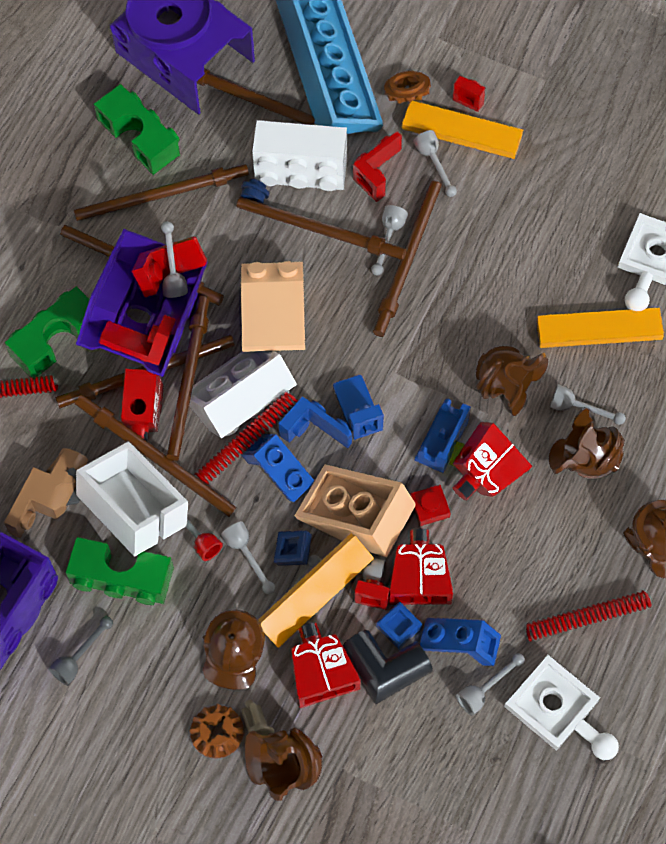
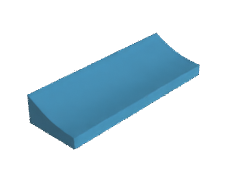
M276 0L306 97L315 119V125L347 128V134L379 132L384 124L342 0Z

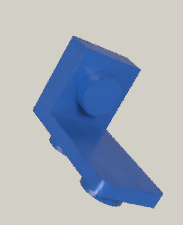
M362 375L333 384V390L345 420L351 428L353 440L383 430V412L379 404L374 406Z
M303 396L278 423L279 435L288 443L295 436L300 437L307 430L309 423L312 422L346 448H349L352 444V432L347 423L339 418L333 419L326 414V410L321 404L314 400L310 402Z
M263 434L261 438H258V441H255L247 451L241 454L248 464L260 465L290 502H295L314 483V479L276 434Z
M427 618L420 645L424 651L467 653L483 666H494L501 635L483 620Z

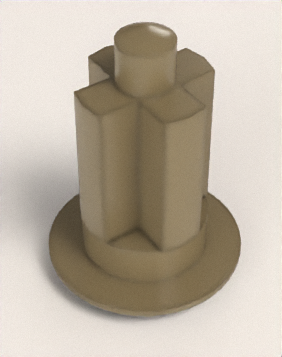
M253 700L246 701V707L242 708L241 712L248 732L255 731L264 736L274 733L272 727H267L260 704L256 705V703H253Z

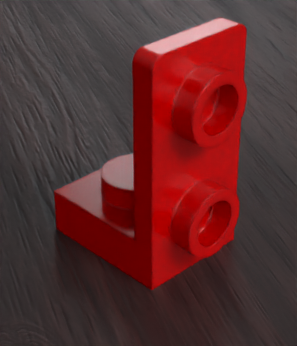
M398 131L390 137L382 138L374 149L368 153H362L353 163V180L376 203L385 196L386 178L378 167L402 149V135Z
M193 236L173 243L177 273L187 272L206 265L207 258L196 237ZM166 245L140 253L132 269V273L145 297L156 294L162 279L170 274Z
M164 315L160 326L153 324L149 336L108 321L100 336L99 343L112 350L126 353L139 358L141 361L159 366L176 319Z

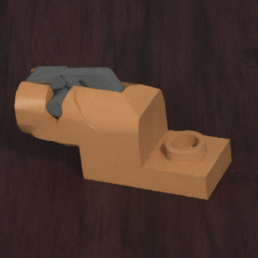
M62 448L57 458L47 469V473L33 467L4 521L9 534L21 538L24 531L32 527L36 517L35 511L58 519L65 512L68 505L78 504L80 499L76 495V470L88 464L87 457L74 450Z

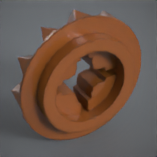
M404 71L389 78L384 85V91L389 101H397L398 104L407 101L411 103L413 100L420 101L422 96L428 95L431 83L429 77L424 73Z
M218 703L214 706L203 707L202 711L193 717L190 728L191 741L197 751L206 757L223 758L229 756L238 749L243 740L244 727L241 717L231 707L221 706ZM223 720L222 729L228 737L217 735L210 741L211 730L205 724L217 726Z

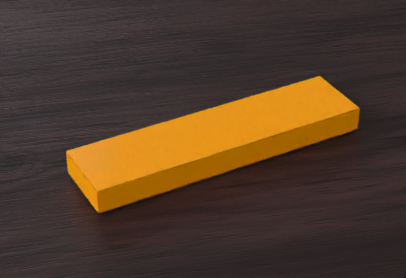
M411 101L402 123V129L421 134L422 132L433 130L440 140L512 159L516 157L523 135V129L416 101Z
M646 308L642 311L616 310L537 316L540 348L663 340L664 337L660 308Z
M350 533L258 619L264 634L277 648L287 641L374 559L355 535Z

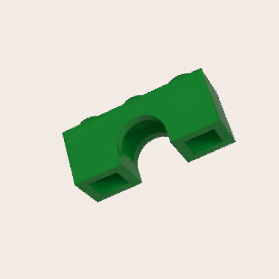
M120 84L94 103L97 120L115 138L128 130L141 132L140 135L131 141L134 157L152 175L156 174L180 155L178 145L180 140L176 132L170 127L166 128L155 111L152 109L147 110L134 91L131 90L129 92Z
M77 286L70 291L62 293L53 305L46 310L39 311L30 323L22 329L15 330L9 336L8 340L4 342L9 356L34 380L36 376L38 377L57 362L53 349L48 344L53 335L67 332L78 338L90 299Z
M76 537L66 570L67 578L74 588L85 592H90L92 589L104 591L105 595L118 599L123 598V595L136 598L137 602L144 605H154L155 602L164 604L174 570L171 557L143 551L138 554L137 561L132 568L127 571L118 572L109 568L112 554L107 543Z

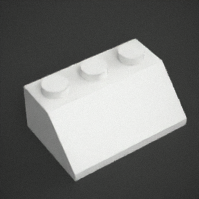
M274 351L240 352L193 385L189 406L209 431L223 438L224 436L234 434L239 429V425L249 418H255L262 414L266 406L276 401L277 398L280 399V395H284V392L289 393V390L297 384L280 354Z

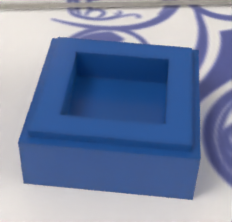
M399 601L376 623V627L400 649L423 627V624Z

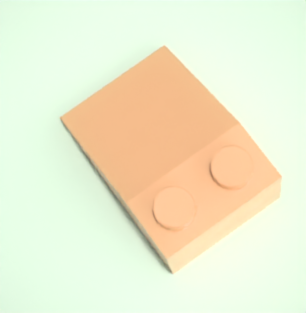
M285 261L280 263L254 262L241 264L242 352L305 350L303 262Z
M324 464L297 510L295 517L341 541L352 533L369 553L387 557L416 504L401 482Z

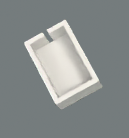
M257 120L252 151L256 180L263 182L266 186L288 185L298 189L312 187L321 188L325 191L344 190L347 165V128Z
M129 441L76 470V495L134 557L157 544L158 536L164 540L187 526L188 501Z

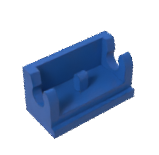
M450 399L444 400L415 457L416 462L444 473L469 422L471 407L466 404H462L459 409L452 407Z

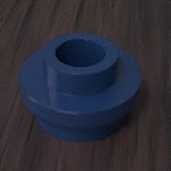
M250 179L249 182L244 181L241 184V196L263 203L264 199H268L270 192L266 189V184L259 180Z

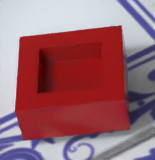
M459 75L454 83L453 101L479 112L484 104L486 87L473 79H467Z
M441 484L410 493L416 504L414 511L419 526L450 518L451 512Z
M367 579L366 582L357 581L355 603L383 610L387 609L390 588L385 587L382 582L373 579Z

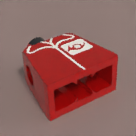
M125 368L121 421L148 442V433L158 432L164 385L159 375L147 370Z
M480 422L453 462L463 477L452 488L465 501L476 490L481 495L493 497L530 470L532 465L494 423Z
M424 528L412 529L410 531V544L397 546L390 586L389 605H396L399 601L403 605H451L453 588L444 546L441 544H430L429 530Z
M310 623L300 627L299 633L303 644L291 648L299 707L303 708L360 690L359 675L338 636L332 634L322 638L317 623Z

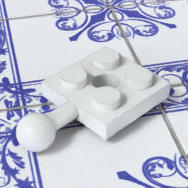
M641 213L638 216L618 265V268L640 276L636 288L629 290L625 296L626 307L633 311H642L648 307L649 295L647 291L652 280L666 285V253L658 256L654 255L649 249L652 246H660L666 252V222Z
M549 655L545 657L505 703L504 707L556 751L575 730L591 743L592 752L597 758L609 760L615 757L618 752L619 744L612 734L598 733L597 730L583 720L599 702L600 697ZM549 694L556 695L561 700L562 706L558 710H549L544 706L543 698Z

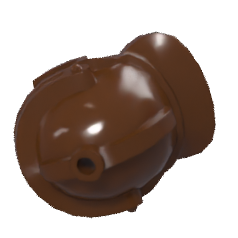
M495 347L486 354L483 353L479 358L476 368V378L479 382L476 385V389L484 399L489 397L494 399L497 396L505 395L509 409L512 410V415L517 416L525 405L526 391L532 381H538L544 375L548 366V358L545 353H541L531 359L530 356L521 355L519 350L514 347Z
M584 407L575 416L572 423L573 429L567 438H561L553 444L549 453L550 468L554 474H558L568 468L570 471H576L579 476L588 479L606 477L612 472L615 473L620 467L624 456L623 446L625 440L614 426L594 428L593 420L589 416V409Z
M654 500L638 509L632 521V529L628 527L623 534L630 546L650 561L651 571L657 577L666 578V500Z
M236 609L221 612L213 618L205 635H203L206 661L203 666L204 677L214 685L226 689L242 690L249 688L255 681V665L259 661L264 648L265 634L259 620L248 612Z
M293 728L290 729V734L282 730L269 733L266 736L260 735L255 731L247 734L245 740V759L248 775L255 785L265 784L269 788L270 797L274 800L282 801L283 797L288 794V790L292 788L306 790L318 781L322 771V753L319 747L314 745L310 738L300 730Z

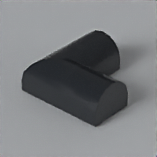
M369 630L355 634L342 645L358 673L360 681L375 705L431 673L433 670L427 654L417 641L386 658Z

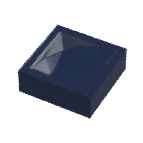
M307 530L294 532L279 531L274 562L278 566L307 565L312 534Z

